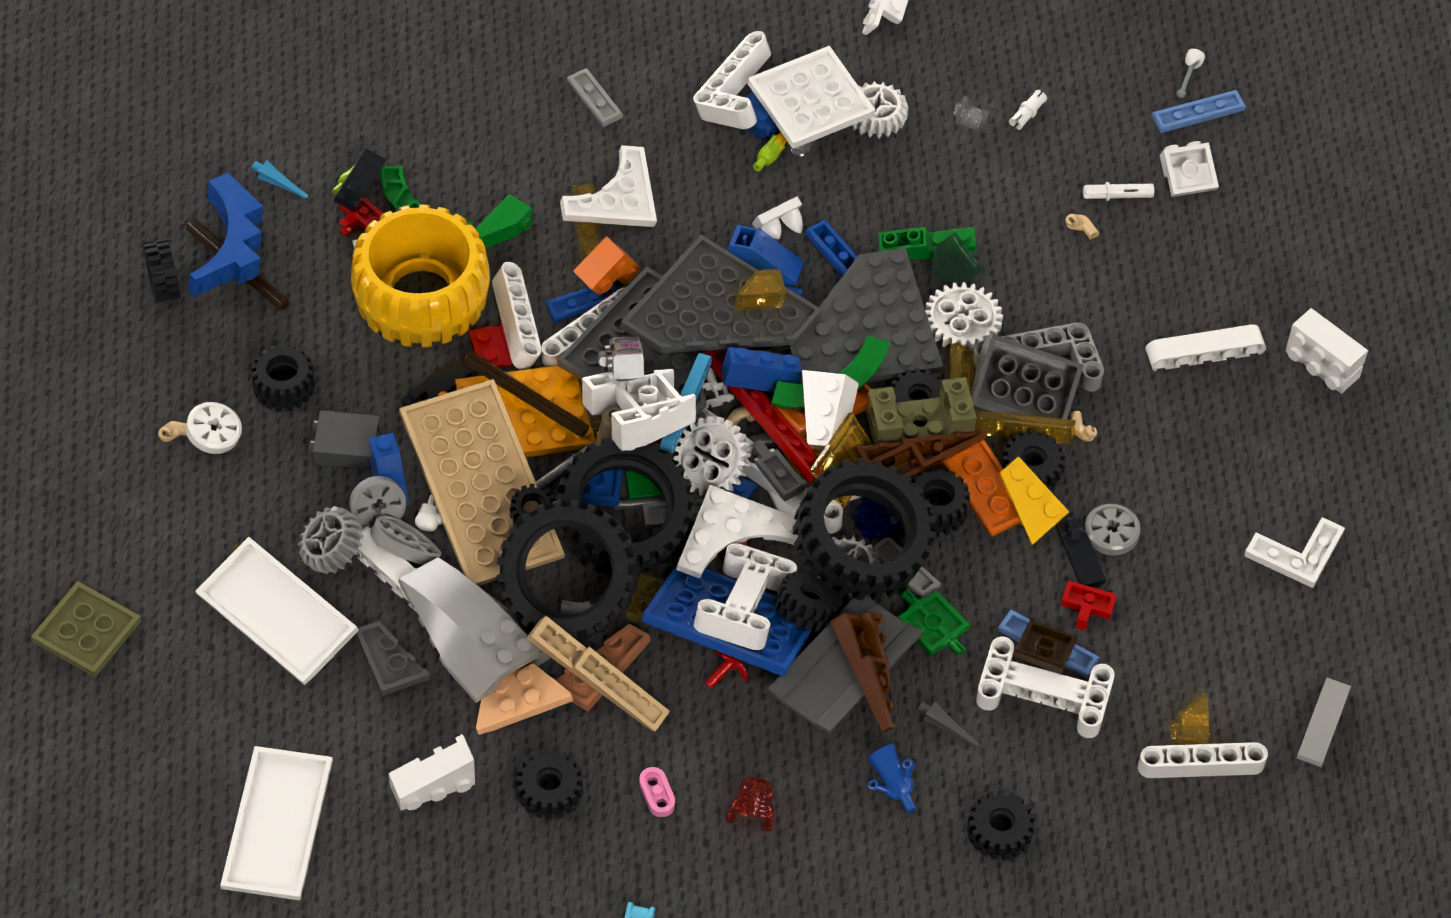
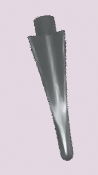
M925 702L919 705L917 710L925 715L923 721L941 728L975 747H979V742L963 730L936 702L931 707Z

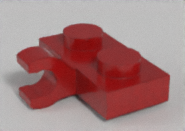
M365 197L355 212L339 204V209L347 215V217L339 221V224L343 226L339 231L345 237L353 232L358 225L365 231L366 227L373 220L379 222L380 216L384 213Z
M1068 581L1061 606L1080 611L1075 628L1085 631L1090 614L1110 620L1117 594Z

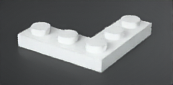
M1322 517L1302 554L1255 533L1244 556L1313 588L1343 535L1345 528Z

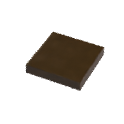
M1029 620L1015 649L1013 658L1062 675L1078 637Z

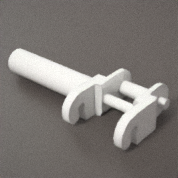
M710 368L706 377L707 382L703 384V389L705 388L706 391L712 390L716 398L707 400L705 408H709L710 404L711 407L723 405V402H731L734 399V395L729 394L728 387L723 385V382L717 383L715 373ZM718 390H723L724 395L719 396Z

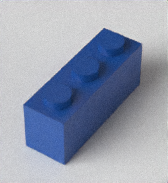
M728 347L720 369L723 385L768 392L775 391L777 381L798 384L802 375L799 357Z

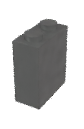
M320 411L319 419L314 420L313 423L315 441L311 440L309 445V455L313 456L314 464L371 469L369 439L379 436L380 417Z

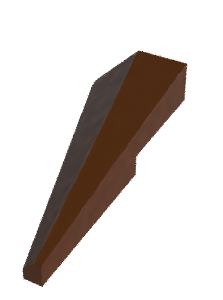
M979 429L976 432H956L953 435L903 439L900 442H880L877 445H859L856 447V453L858 458H865L866 464H872L874 460L882 461L881 467L889 469L892 465L898 468L896 473L903 478L906 474L913 478L915 475H919L921 471H927L985 440L987 435L983 429Z
M867 612L862 616L844 613L830 621L881 730L883 732L895 728V724L892 723L890 718L893 703L888 701L887 694L891 689L888 656L884 654L882 644L886 641V635L881 633L880 624L884 622L883 615Z

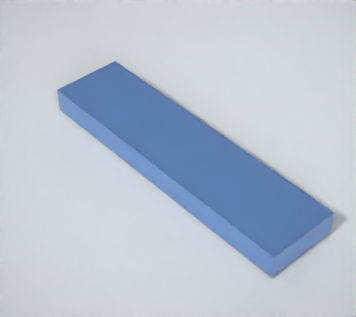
M1237 90L1152 112V118L1160 133L1245 111L1246 106Z
M1010 609L999 625L998 631L1019 642L1030 619ZM1075 645L1066 668L1087 679L1100 657Z

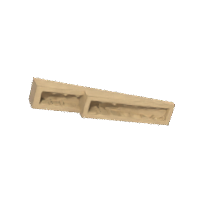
M547 616L541 618L526 639L650 730L655 732L670 712L592 648L583 646Z

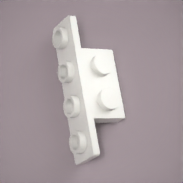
M871 0L868 5L870 8L869 13L863 21L865 26L862 33L868 35L878 27L881 16L892 23L899 24L903 19L908 0Z

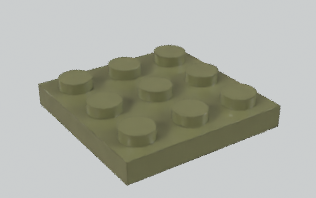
M77 581L34 632L31 640L43 649L89 675L96 677L140 624L141 616Z

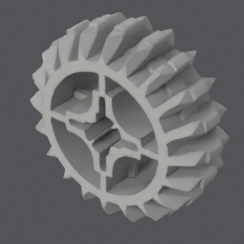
M336 506L332 509L325 507L323 512L317 511L315 518H310L309 525L304 526L305 532L299 535L302 541L298 543L300 547L299 554L307 566L319 573L328 574L333 572L336 574L338 568L345 569L347 562L352 563L351 558L353 555H358L357 548L363 546L359 541L364 537L361 532L363 527L357 517L347 509Z

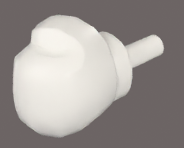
M430 495L428 504L423 503L415 518V525L420 530L432 532L443 522L438 514L437 507L434 506L433 497Z

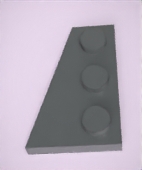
M380 621L358 628L359 631L355 635L382 696L431 680V674L416 662L415 657L410 652L407 653L402 648L399 641Z

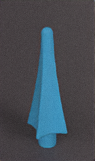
M268 160L264 164L258 161L253 163L251 169L258 172V179L286 189L304 199L308 198L304 191L289 181Z

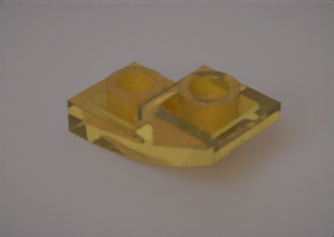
M640 574L637 591L632 595V603L629 606L626 619L644 623L641 621L643 613L665 583L664 579Z

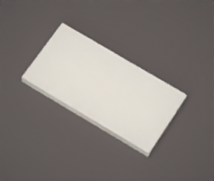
M250 537L195 591L197 595L304 685L359 631L356 625Z
M258 746L254 747L220 884L221 889L301 900L332 767V757Z

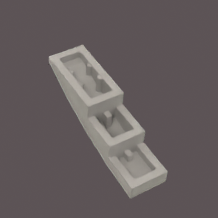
M1326 678L1297 759L1322 767L1348 697L1350 685Z

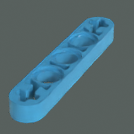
M702 353L698 354L681 392V397L695 394L697 400L709 372L712 356ZM684 428L662 437L660 450L673 454Z

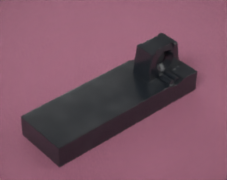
M365 148L336 194L334 202L355 212L383 168L386 159Z
M454 357L409 394L401 398V404L405 407L437 397L442 391L450 393L457 388L455 379L471 377L472 371Z
M1073 517L1067 519L1066 522L1056 524V530L1079 584L1089 587L1105 584L1106 578L1090 540L1086 535L1081 519Z

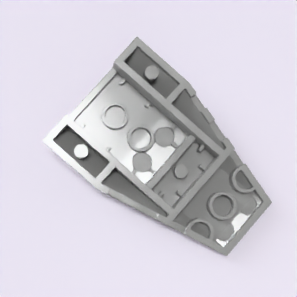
M439 557L399 578L398 582L411 607L415 608L419 615V622L430 635L429 640L433 648H437L440 654L439 659L442 665L475 702L495 692L500 679L528 663L530 665L534 663L536 666H539L551 658L526 639L532 631L530 627L520 623L521 620L516 615H513L506 606Z

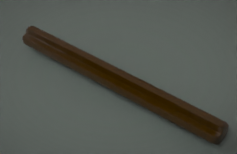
M192 219L186 224L187 231L215 255L218 253L223 245L220 239L196 219ZM260 274L254 279L246 281L277 309L282 311L289 306V299Z
M470 351L465 356L464 364L489 380L494 379L497 385L579 437L583 438L587 434L589 425L474 352Z

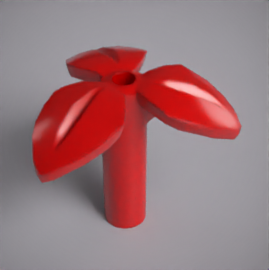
M716 651L715 655L721 656L726 660L704 683L712 689L734 668L739 670L745 682L748 681V675L745 666L739 659Z

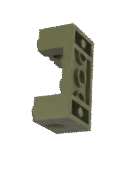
M966 377L942 380L938 398L896 403L893 387L870 389L868 391L866 415L874 445L880 442L892 443L900 442L903 439L934 435L945 436L953 435L956 432L968 433L975 431L977 417ZM916 420L924 421L926 425L923 427H918L913 422Z

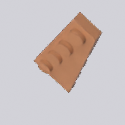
M628 624L604 641V646L595 652L623 673L651 641L650 635ZM565 669L564 674L555 680L571 692L572 703L586 711H589L603 696L568 669Z

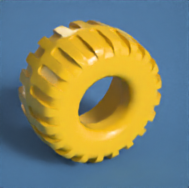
M425 204L419 205V208H409V205L402 206L395 213L388 211L382 214L379 222L373 220L366 227L365 233L359 236L352 258V290L361 317L367 320L368 326L375 333L381 331L382 337L387 341L400 340L401 345L406 347H412V343H418L422 345V348L432 347V343L441 341V344H446L452 341L453 335L457 334L459 337L464 335L469 330V323L474 325L480 318L481 311L485 308L490 282V269L485 246L479 238L477 230L472 225H467L466 219L461 215L455 214L452 216L446 208L438 207L436 210L431 209L429 205ZM422 271L437 274L449 285L430 293H407L394 289L395 284L403 276Z

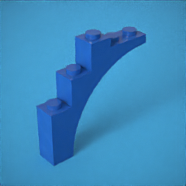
M229 173L210 180L208 184L207 199L221 216L226 230V239L218 253L207 264L190 274L188 292L193 297L206 293L232 279L241 284L254 279L259 274L260 257L255 252L260 249L262 232L256 226L261 223L263 205Z

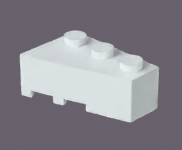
M802 370L807 444L822 453L843 455L859 383L845 374Z
M463 734L455 738L457 743L445 749H442L441 746L433 749L435 754L425 760L420 761L419 758H416L389 773L390 787L400 810H415L424 802L430 800L440 801L447 794L455 791L463 793L468 791L472 785H475L474 759Z

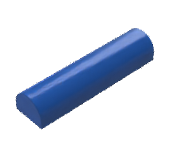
M826 220L806 229V237L840 276L843 277L858 256Z

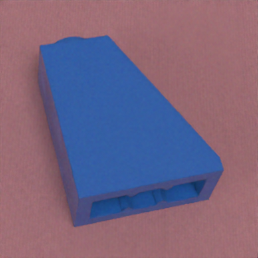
M389 433L370 438L369 451L372 475L385 476L396 481L404 492L406 505H409L401 455L394 434Z

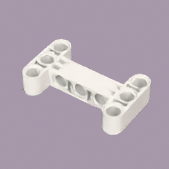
M732 543L727 546L722 570L726 575L738 580L726 604L710 599H704L698 603L693 626L700 633L752 650H760L765 647L770 622L767 618L754 614L765 589L778 592L783 578L789 573L792 575L793 572H796L797 565L789 559L742 544Z
M997 637L993 640L977 692L976 702L981 709L994 710L999 705L1002 693L1011 696L1017 695L1019 698L1037 703L1042 701V704L1063 710L1067 708V711L1079 714L1077 731L1081 736L1093 738L1098 735L1114 680V671L1109 665L1098 664L1094 666L1089 682L1014 662L1012 661L1014 652L1013 642L1007 637ZM1091 700H1096L1100 703H1094Z

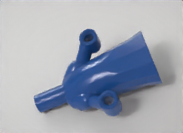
M895 744L886 745L878 749L867 759L877 771L885 786L873 779L868 783V787L873 791L886 793L891 799L901 800L907 813L915 811L917 808L910 797L914 785L911 777L912 770L915 768V762L911 759H906L901 765Z

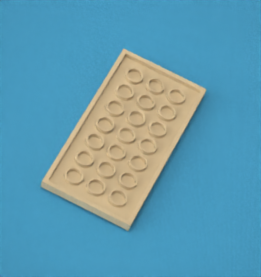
M492 379L399 409L400 416L463 575L478 586L497 580V575H500V565H497V560L502 555V542L507 540L511 533L509 530L513 526V518L510 519L509 510L515 491L517 489L521 491V487L524 485L529 488L530 484H534V488H538L496 383ZM528 501L524 504L523 510L525 513H531L536 510L537 506H540V503ZM555 529L545 533L532 546L527 557L525 571L564 558L565 554Z

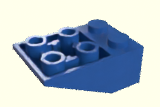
M737 225L728 248V252L783 285H796L804 264L802 259L764 231L752 227Z

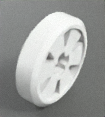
M206 402L196 406L190 412L186 422V434L190 442L198 449L211 454H221L233 449L238 443L242 432V425L238 415L228 406L217 402ZM211 425L217 426L216 431L211 430Z

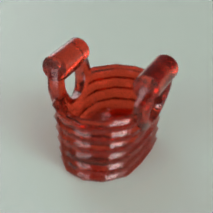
M749 777L743 779L740 783L738 795L725 816L726 822L734 823L738 813L753 818H765L762 828L764 831L770 832L775 825L774 807L772 804L774 785L761 778Z

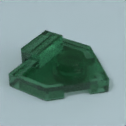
M956 231L936 245L931 280L963 284V282H969L984 271Z

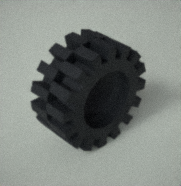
M530 484L529 488L526 485L522 486L521 491L517 489L515 495L512 496L509 510L510 519L513 518V524L517 525L522 520L521 517L525 514L523 506L526 502L536 501L540 505L553 503L555 497L554 495L550 496V490H542V485L534 488V484Z

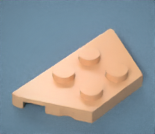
M534 663L517 669L500 679L495 692L481 699L476 724L478 735L500 729L572 702L571 692Z

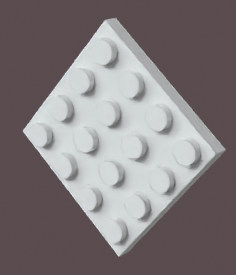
M830 46L748 78L749 87L792 149L875 116L874 107Z

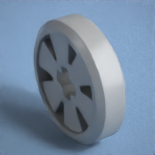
M373 476L361 481L354 488L350 496L349 505L351 513L357 517L363 528L368 526L372 529L376 519L380 516H391L401 520L406 510V498L402 488L396 481L385 476ZM377 499H381L382 503H384L379 504V508L374 507Z
M1104 504L1094 508L1088 514L1084 527L1092 547L1106 555H1122L1129 552L1137 544L1140 535V523L1136 515L1128 508L1118 504ZM1112 526L1113 529L1117 528V531H1108V527Z

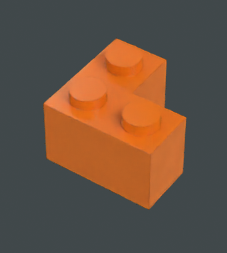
M606 236L573 272L591 290L601 296L611 289L616 279L624 285L633 281L642 268L622 248Z

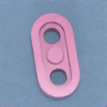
M656 767L646 768L640 774L639 785L648 808L657 817H667L675 809L674 794L665 773L661 769ZM654 780L657 782V784L655 786H651L648 784V782ZM664 802L666 806L658 807L657 804Z

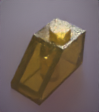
M780 269L756 271L739 290L734 305L735 311L782 307L787 291Z
M1201 693L1177 713L1175 723L1170 725V739H1175V745L1208 744V693Z

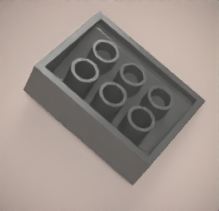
M995 334L986 335L978 358L971 395L973 405L1063 435L1084 365Z

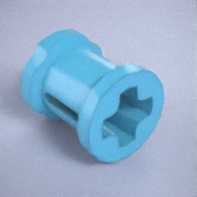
M628 902L625 918H654L655 907L651 906L648 909L634 906L632 902Z

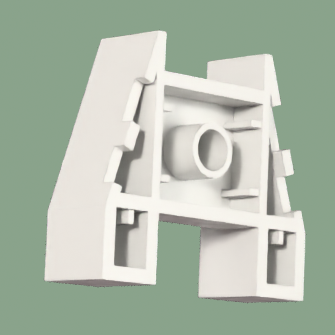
M673 369L654 370L653 374L635 379H614L613 372L582 378L583 405L592 415H602L610 407H620L622 411L611 413L612 440L621 451H631L637 447L646 446L696 422V396L692 394L681 397L674 389Z

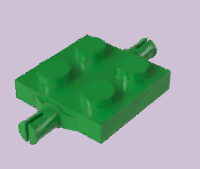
M909 589L902 594L901 597L910 607L898 618L906 624H910L923 631V634L916 642L930 657L948 646L958 656H961L966 651V648L957 639L969 630L970 624L937 590L929 596L920 599Z

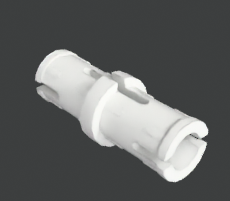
M1036 90L1027 101L1022 102L1018 112L1009 120L1010 125L1014 127L1018 123L1016 128L1021 130L1031 117L1034 118L1036 116L1037 110L1046 102L1047 96L1043 92L1038 97L1041 91Z

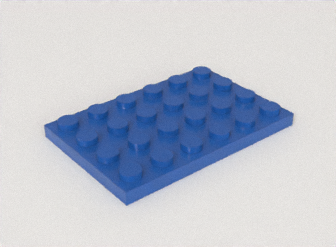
M676 565L644 611L641 621L655 628L675 634L678 637H683L785 677L812 634L813 628L807 631L804 630L803 626L795 627L792 621L790 623L786 622L785 616L780 617L778 614L779 610H775L774 600L776 595L764 591L754 614L767 618L770 622L766 644L763 649L752 650L700 633L693 626L698 603L701 600L710 599L726 604L737 580L708 569L704 570L699 579L676 570Z

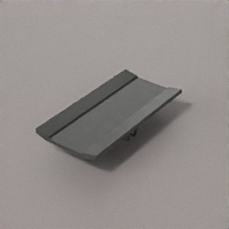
M868 595L863 600H855L854 597L835 618L844 613L862 616L867 612L882 614L884 622L880 624L881 633L886 635V641L882 644L884 654L888 656L890 670L920 638L923 631L910 624H906L875 603ZM831 623L794 660L785 677L780 675L768 687V692L778 701L829 734L865 697Z

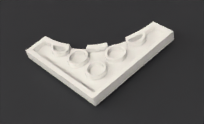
M621 145L617 174L608 184L602 187L601 191L593 195L588 193L578 196H562L560 205L563 221L655 227L657 218L644 147Z
M710 485L676 570L700 579L708 564L721 550L732 543L747 542V539L763 537V540H776L794 545L798 535H793V526L797 520L794 519V516Z

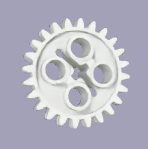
M965 282L959 288L956 283H953L952 289L944 285L943 292L937 289L935 296L930 295L929 303H926L925 307L932 333L935 334V342L942 339V347L951 344L952 351L956 346H959L961 352H964L965 347H969L971 352H974V346L979 341L984 340L986 335H998V332L1001 331L1003 315H1001L1002 307L997 306L998 299L991 300L992 293L985 295L984 287L977 291L975 290V284H972L970 288H967Z
M708 416L707 421L703 418H698L699 425L692 423L690 424L691 431L684 429L685 437L679 440L681 446L675 449V451L679 452V455L675 456L674 460L679 461L678 465L682 464L685 469L683 479H690L692 485L690 492H699V496H703L707 493L710 485L732 492L734 491L732 483L741 484L738 479L739 475H747L742 470L743 467H750V464L745 462V458L751 456V454L745 452V449L750 444L742 442L746 438V434L739 433L741 429L739 426H733L732 421H724L722 417L715 419V417ZM709 435L710 442L708 445H705V438ZM695 446L729 464V467L726 468L723 464L712 461V458L697 452L694 449ZM729 446L730 453L725 457L724 451ZM698 457L699 463L697 467L694 468L693 462L695 458ZM718 468L719 474L717 478L714 479L713 473L715 469Z

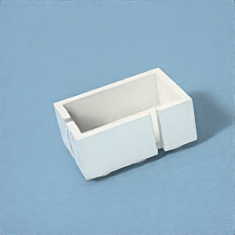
M1310 308L1292 325L1285 352H1287L1291 360L1305 364L1307 371L1311 375L1319 376L1330 389L1337 390L1342 394L1360 378L1368 350Z

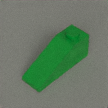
M509 194L476 228L485 249L514 238L523 230L527 231L533 223L532 207Z

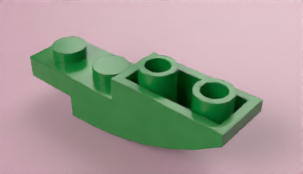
M926 227L879 232V252L906 248L909 259L954 260V254L977 252L975 227L927 232Z

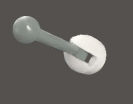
M1189 49L1186 54L1185 63L1189 68L1181 89L1177 91V97L1179 98L1185 97V89L1193 69L1199 68L1205 59L1204 53L1198 49Z

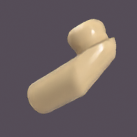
M1069 214L1066 217L1065 222L1070 229L1084 231L1089 239L1099 235V231L1088 217L1077 214Z
M743 406L734 409L726 420L732 421L733 426H737L744 418H747L749 422L754 421L755 418Z
M1073 411L1069 414L1072 434L1084 442L1092 441L1097 435L1096 428L1091 427V425H1083L1080 411Z
M177 421L167 423L158 431L159 438L164 442H169L180 435L187 436L186 423Z

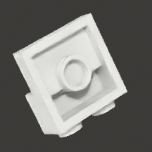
M1194 141L1184 147L1170 145L1165 147V150L1160 154L1164 177L1168 178L1172 197L1212 191L1219 188L1209 143L1201 144L1200 141Z

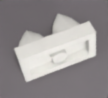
M797 196L758 215L752 222V225L756 229H762L770 237L777 240L781 236L779 219L794 232L801 233L803 222L799 207L802 203Z

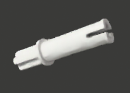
M1106 182L1104 185H1085L1083 187V196L1085 199H1106V201H1109L1111 198H1150L1154 196V185L1109 184V182ZM1124 190H1134L1135 192H1124Z

